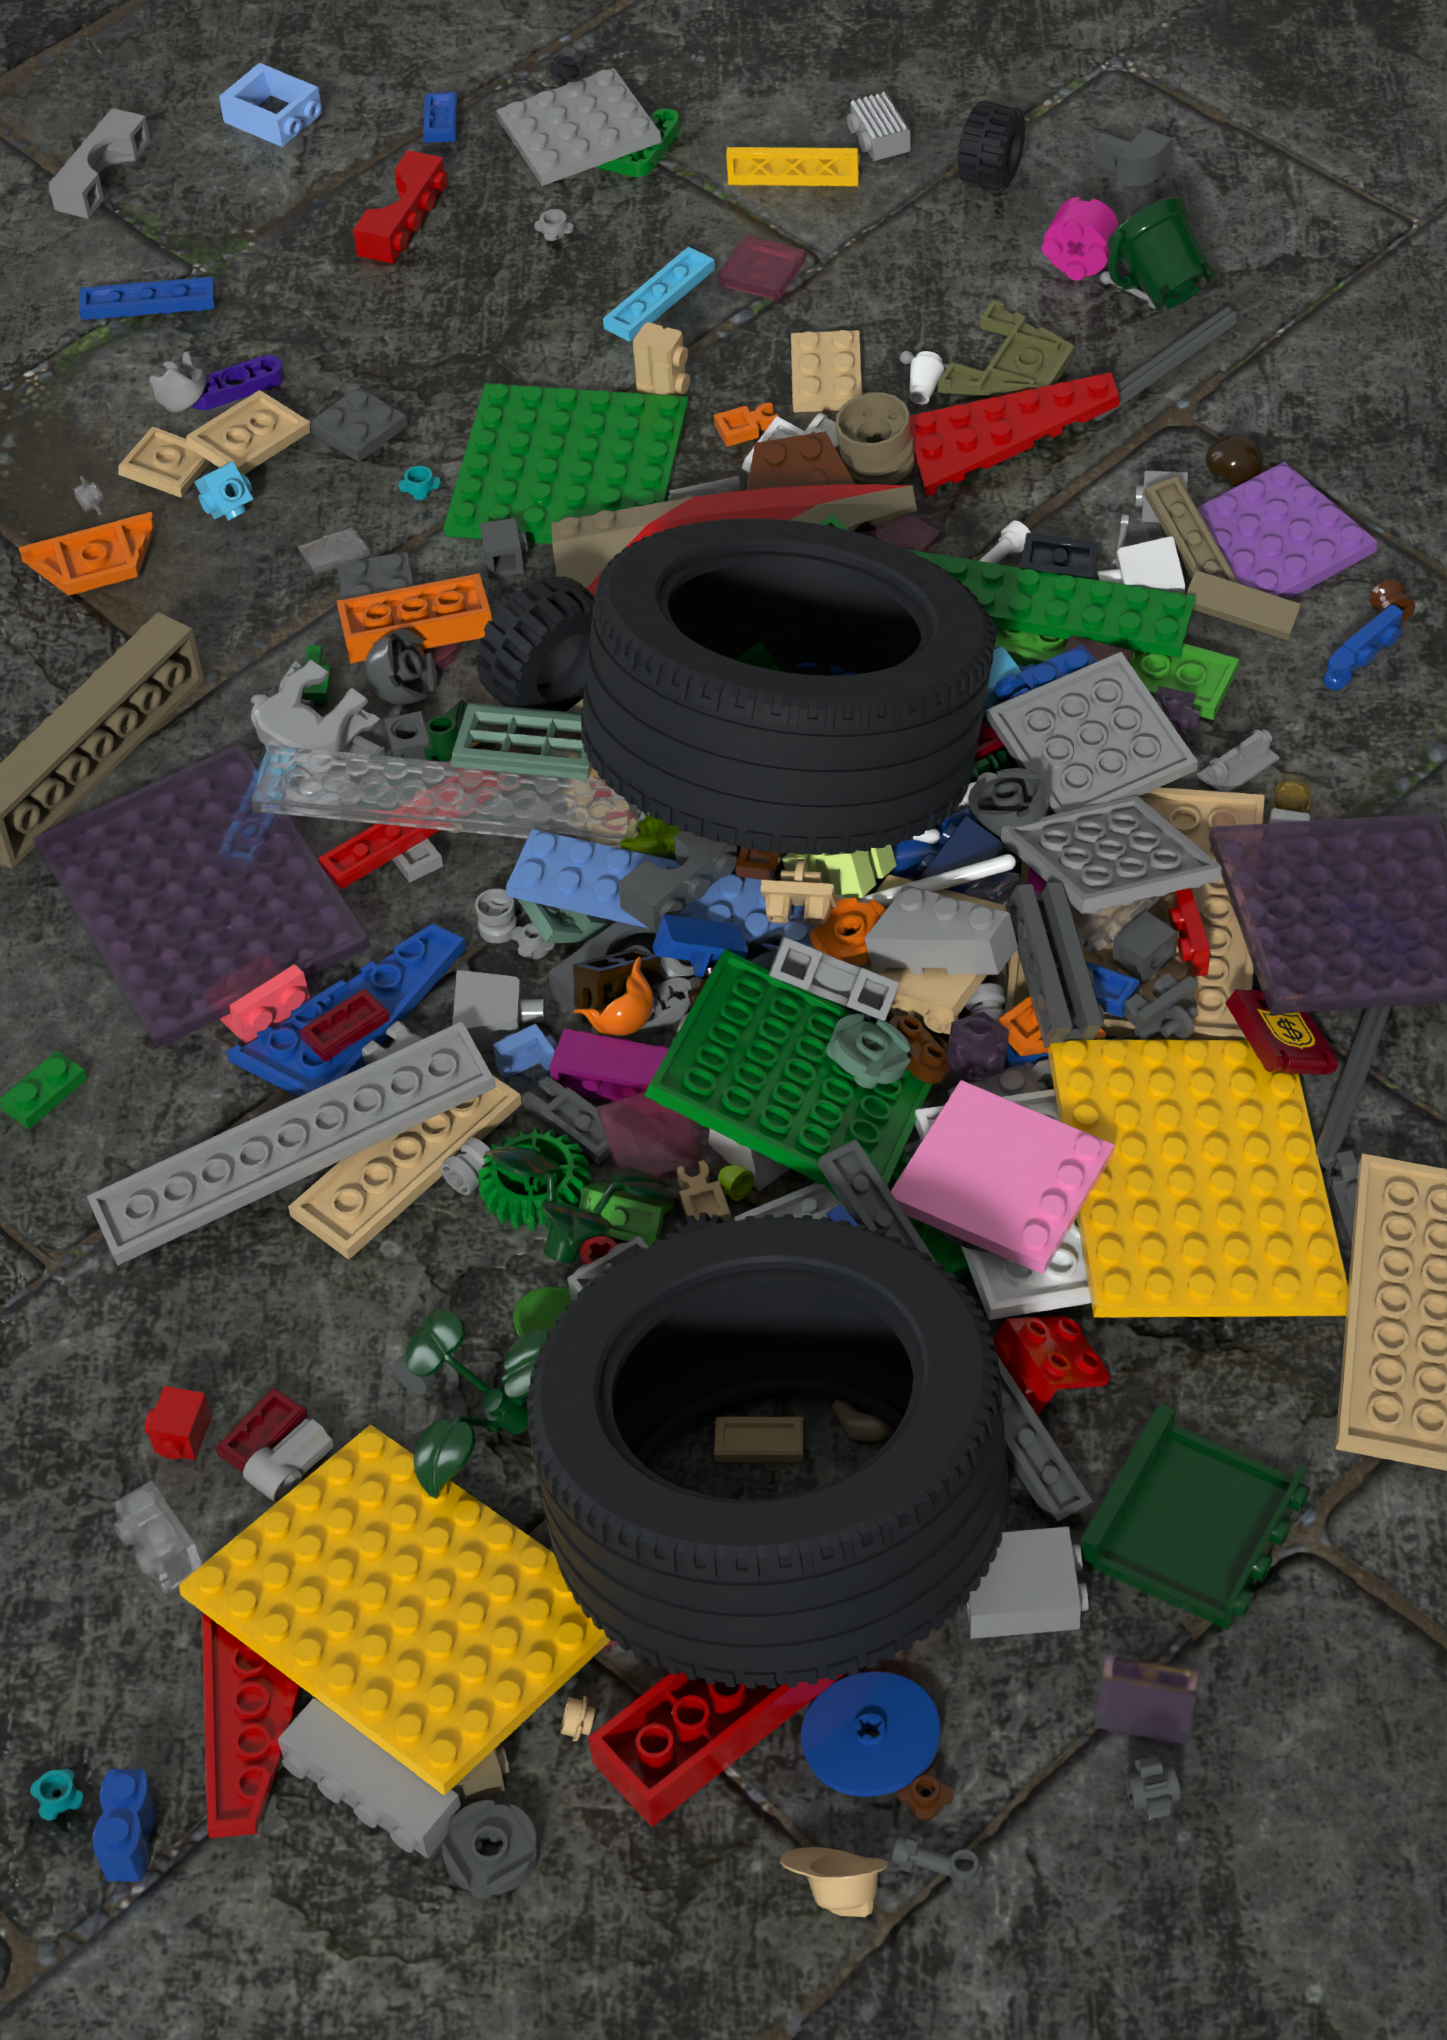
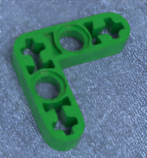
M669 108L656 110L651 114L650 119L660 131L661 143L598 165L596 168L632 177L648 175L679 134V114Z

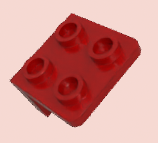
M1068 1316L1007 1318L993 1338L996 1354L1037 1416L1040 1415L1058 1389L1103 1387L1111 1378L1101 1358L1095 1353L1081 1332L1080 1326Z

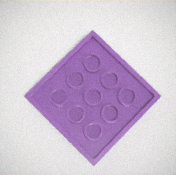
M1285 462L1197 507L1198 512L1239 584L1284 599H1290L1370 556L1377 550L1378 541Z

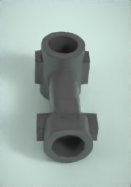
M912 1834L911 1837L904 1835L898 1837L892 1855V1862L899 1864L900 1870L912 1873L916 1866H920L949 1876L953 1890L960 1893H970L981 1885L984 1871L983 1867L979 1865L976 1853L962 1849L956 1851L952 1856H948L922 1847L923 1837Z

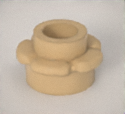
M583 1696L582 1700L569 1697L567 1700L560 1734L572 1736L573 1741H577L581 1734L589 1735L592 1728L595 1708L587 1706V1696Z

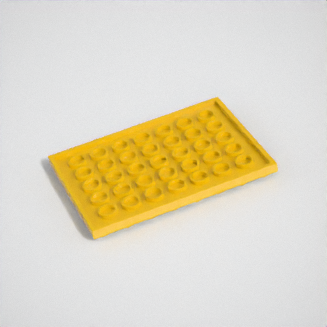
M1077 1040L1050 1044L1047 1051L1060 1122L1115 1145L1113 1156L1077 1216L1094 1318L1346 1316L1348 1284L1319 1159L1316 1155V1146L1299 1074L1283 1073L1281 1069L1278 1072L1266 1071L1248 1040Z
M371 1424L179 1584L180 1595L444 1796L611 1641L606 1637L604 1629L599 1630L593 1624L592 1618H587L583 1613L581 1605H577L572 1593L565 1583L553 1552L451 1480L443 1487L437 1499L431 1497L417 1479L414 1469V1454Z

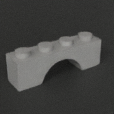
M111 108L48 184L55 211L87 219L90 218L104 200L99 173L106 167L119 162L136 161L150 144V135L144 115Z

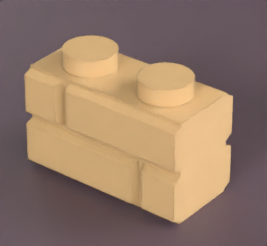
M650 322L644 324L633 339L637 393L673 396L685 394L690 384V375L685 373L688 349L683 347L681 331L668 327L663 329V326Z

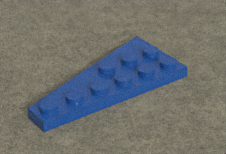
M432 923L395 946L394 953L377 964L373 961L360 968L361 974L346 983L340 980L303 1003L296 1010L291 1011V1017L274 1028L268 1026L265 1030L257 1032L255 1040L242 1048L237 1044L226 1051L228 1061L297 1097L362 1068L366 1064L363 1060L362 1048L372 1040L376 1041L379 1045H382L389 1037L386 1034L387 1029L397 1021L402 1022L465 951V939ZM365 988L388 1010L390 1020L327 1062H324L301 1039L299 1030Z

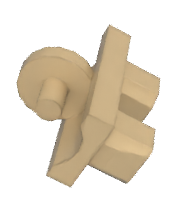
M798 859L795 870H782L781 881L761 880L760 892L765 900L766 916L769 922L789 923L791 906L795 905L805 906L804 921L806 924L826 926L831 908H837L839 896L834 892V885L821 883L822 872L808 871L806 859Z

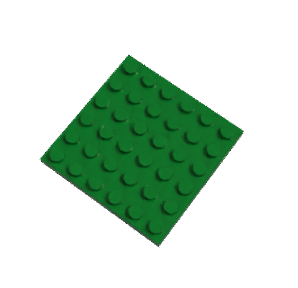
M485 383L445 520V537L482 539L480 523L515 518L518 532L525 531L527 542L552 544L551 523L559 522L564 518H580L595 515L604 510L617 511L667 501L689 410V398L673 395Z
M724 949L644 1096L833 1189L817 1165L820 1157L857 1140L885 1184L888 1185L917 1120L915 1110L922 1108L932 1084L919 1080L906 1069L904 1075L893 1083H877L876 1087L871 1089L860 1086L854 1080V1076L845 1071L826 1052V1047L837 1022L847 1015L856 1013L828 999L768 976L769 970ZM866 1018L863 1019V1021L876 1024Z

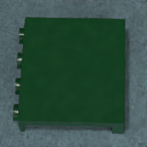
M1159 1403L1081 1538L1082 1564L1229 1630L1236 1616L1243 1618L1246 1615L1253 1599L1254 1593L1250 1590L1255 1580L1263 1582L1266 1578L1273 1557L1269 1556L1274 1545L1282 1547L1292 1525V1522L1288 1521L1293 1510L1301 1512L1310 1492V1487L1305 1485L1307 1467L1301 1465L1295 1477L1290 1476L1175 1425L1176 1410Z

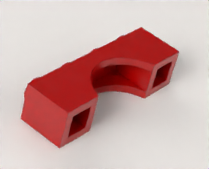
M407 150L394 169L397 192L401 199L390 206L379 209H367L353 229L357 256L393 264L399 254L405 251L409 239L415 231L419 230L421 221L427 212L433 209L435 200L447 187L448 173L445 172L443 157Z

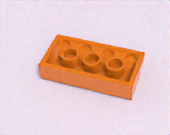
M480 573L337 601L350 664L365 661L374 642L398 629H407L418 635L423 643L419 644L423 650L484 638V628L488 621H492Z

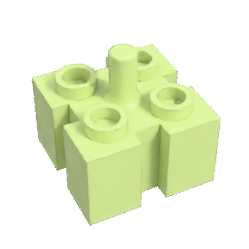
M886 845L885 848L880 849L871 848L870 851L857 850L855 853L840 852L833 855L823 853L822 855L788 853L782 858L785 870H795L797 860L806 859L808 871L822 872L821 883L833 884L835 894L843 895L844 898L864 897L876 885L875 879L884 878L897 866L891 845Z

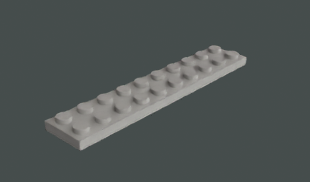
M463 1021L92 1193L87 1196V1199L117 1265H120L486 1093L497 1086Z

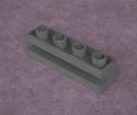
M1047 883L1040 894H1035L1032 884L1017 885L1005 908L1006 912L1010 913L1018 945L1017 951L1044 1047H1050V1044L1093 1040L1103 1026L1104 1012L1102 1006L1096 1001L1093 990V973L1086 966L1083 956V939L1081 934L1076 931L1073 921V905L1067 900L1063 883Z

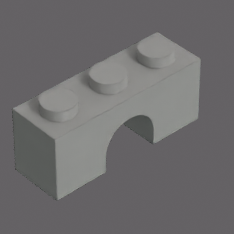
M786 937L782 938L768 976L882 1021L886 1020L900 984L897 981L841 961Z

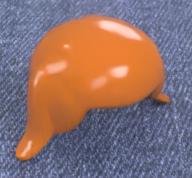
M638 957L635 960L632 973L626 982L627 991L621 997L604 1007L575 1009L573 1013L583 1014L592 1026L604 1035L625 1036L638 1031L647 1023L653 1012V992L641 972L642 958Z

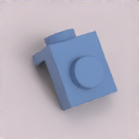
M536 1024L515 1034H509L501 1041L493 1044L496 1067L504 1080L538 1063L543 1066L551 1077L550 1063L557 1044L550 1035L545 1037Z

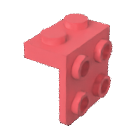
M269 959L258 960L204 995L205 1005L245 1045L257 1038V1032L265 1030L268 1026L274 1028L291 1017V1011L296 1010L303 1003L310 1000L304 972L295 964L282 972Z

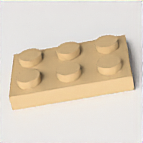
M859 330L791 333L793 413L839 411L853 397L862 395Z
M258 390L186 435V446L219 468L233 461L239 473L246 474L310 433V421L261 390Z

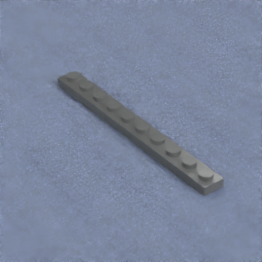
M857 1140L820 1157L817 1165L857 1224L866 1225L868 1230L871 1231L876 1229L884 1231L887 1237L896 1236L902 1240L903 1244L910 1243L916 1246L919 1253L926 1252L931 1256L932 1262H936ZM997 1355L1000 1369L1007 1458L1053 1528L1088 1509L1093 1500Z

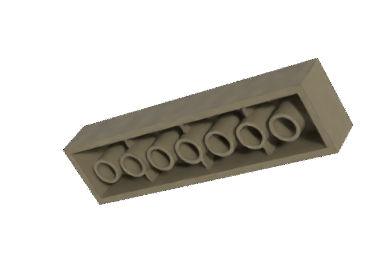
M159 612L155 614L0 763L1 864L13 869L204 681L196 641L191 627Z

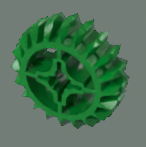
M537 1127L534 1128L532 1134H524L519 1129L516 1138L512 1139L503 1135L502 1146L491 1144L490 1149L507 1146L525 1147L539 1151L553 1159L560 1166L559 1172L553 1174L555 1177V1201L565 1202L579 1208L582 1189L591 1184L590 1173L588 1172L589 1164L585 1155H582V1149L579 1147V1144H571L567 1134L557 1138L553 1128L546 1134H540ZM483 1156L487 1167L479 1170V1192L481 1199L486 1203V1209L490 1215H497L501 1225L511 1221L516 1231L524 1224L528 1225L532 1233L537 1225L544 1224L545 1226L547 1217L542 1212L541 1206L544 1201H547L546 1182L541 1177L533 1178L512 1173L493 1161L491 1157Z

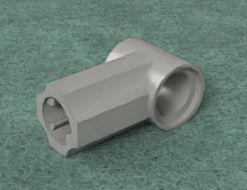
M305 1419L273 1449L264 1447L255 1452L245 1465L243 1477L276 1504L300 1484L302 1476L334 1448L333 1441L319 1423L313 1419Z

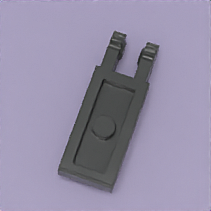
M545 1076L538 1082L541 1092L550 1099L551 1102L549 1104L535 1096L531 1091H527L521 1096L522 1105L529 1114L531 1113L534 1118L541 1120L550 1129L553 1128L554 1132L559 1136L567 1134L571 1144L578 1143L582 1153L598 1165L628 1140L627 1131L572 1089L569 1087L564 1088L549 1076Z

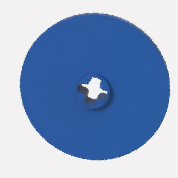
M888 1672L859 1673L830 1685L812 1702L804 1717L801 1729L803 1753L814 1775L825 1785L836 1791L862 1797L885 1795L911 1784L930 1766L937 1754L941 1740L939 1714L928 1693L910 1679ZM870 1729L873 1733L879 1732V1735L872 1738L869 1734L863 1735V1732Z

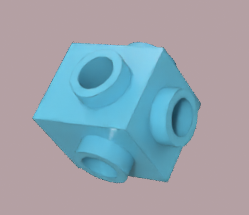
M233 461L194 482L200 492L199 501L202 508L207 514H212L214 520L223 515L226 516L228 521L246 512L244 504L253 500L250 494L252 487L248 478L243 473H239Z

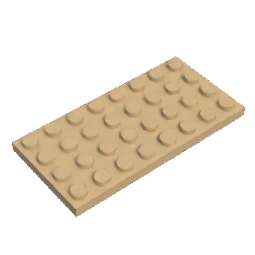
M1363 1153L1359 1160L1335 1443L1336 1450L1447 1471V1169Z

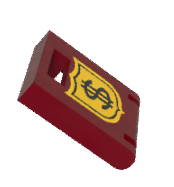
M1235 989L1225 1002L1266 1071L1278 1072L1281 1069L1283 1073L1332 1075L1337 1070L1338 1060L1296 993Z

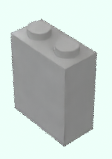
M1069 1527L1002 1533L1001 1545L997 1547V1555L994 1562L990 1563L988 1574L986 1577H981V1584L976 1591H970V1599L966 1603L970 1639L1080 1629L1081 1611H1088V1594L1086 1583L1078 1584L1076 1571H1082L1081 1548L1079 1543H1071Z

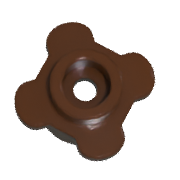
M928 1767L911 1784L897 1790V1796L901 1802H907L909 1810L917 1819L928 1821L937 1816L942 1811L944 1805L952 1803L954 1791L951 1786L943 1785L936 1778V1771ZM922 1791H929L930 1795L923 1797L921 1795Z

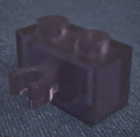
M1105 1655L1094 1727L1106 1729L1115 1735L1134 1734L1150 1737L1164 1744L1175 1742L1188 1744L1199 1672Z

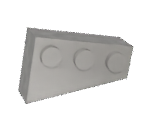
M908 885L902 888L864 938L874 973H887L888 968H910L911 974H923L925 968H947L948 974L998 975L1018 948L1009 912Z

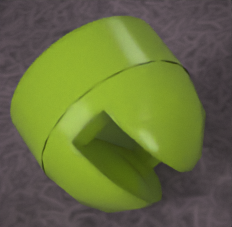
M738 1164L722 1168L718 1175V1181L723 1193L735 1201L745 1198L754 1185L753 1173Z

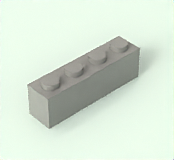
M315 1698L309 1702L277 1739L283 1755L282 1763L290 1773L300 1779L307 1776L318 1784L319 1790L329 1800L335 1803H339L342 1800L353 1807L356 1816L369 1827L381 1826L390 1833L391 1839L406 1852L412 1853L413 1850H416L426 1858H429L445 1839L448 1833L447 1827L451 1819L462 1809L459 1795L456 1792L450 1790L445 1796Z

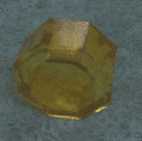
M1298 779L1282 780L1273 788L1272 799L1274 808L1305 813L1310 808L1311 803L1309 786Z

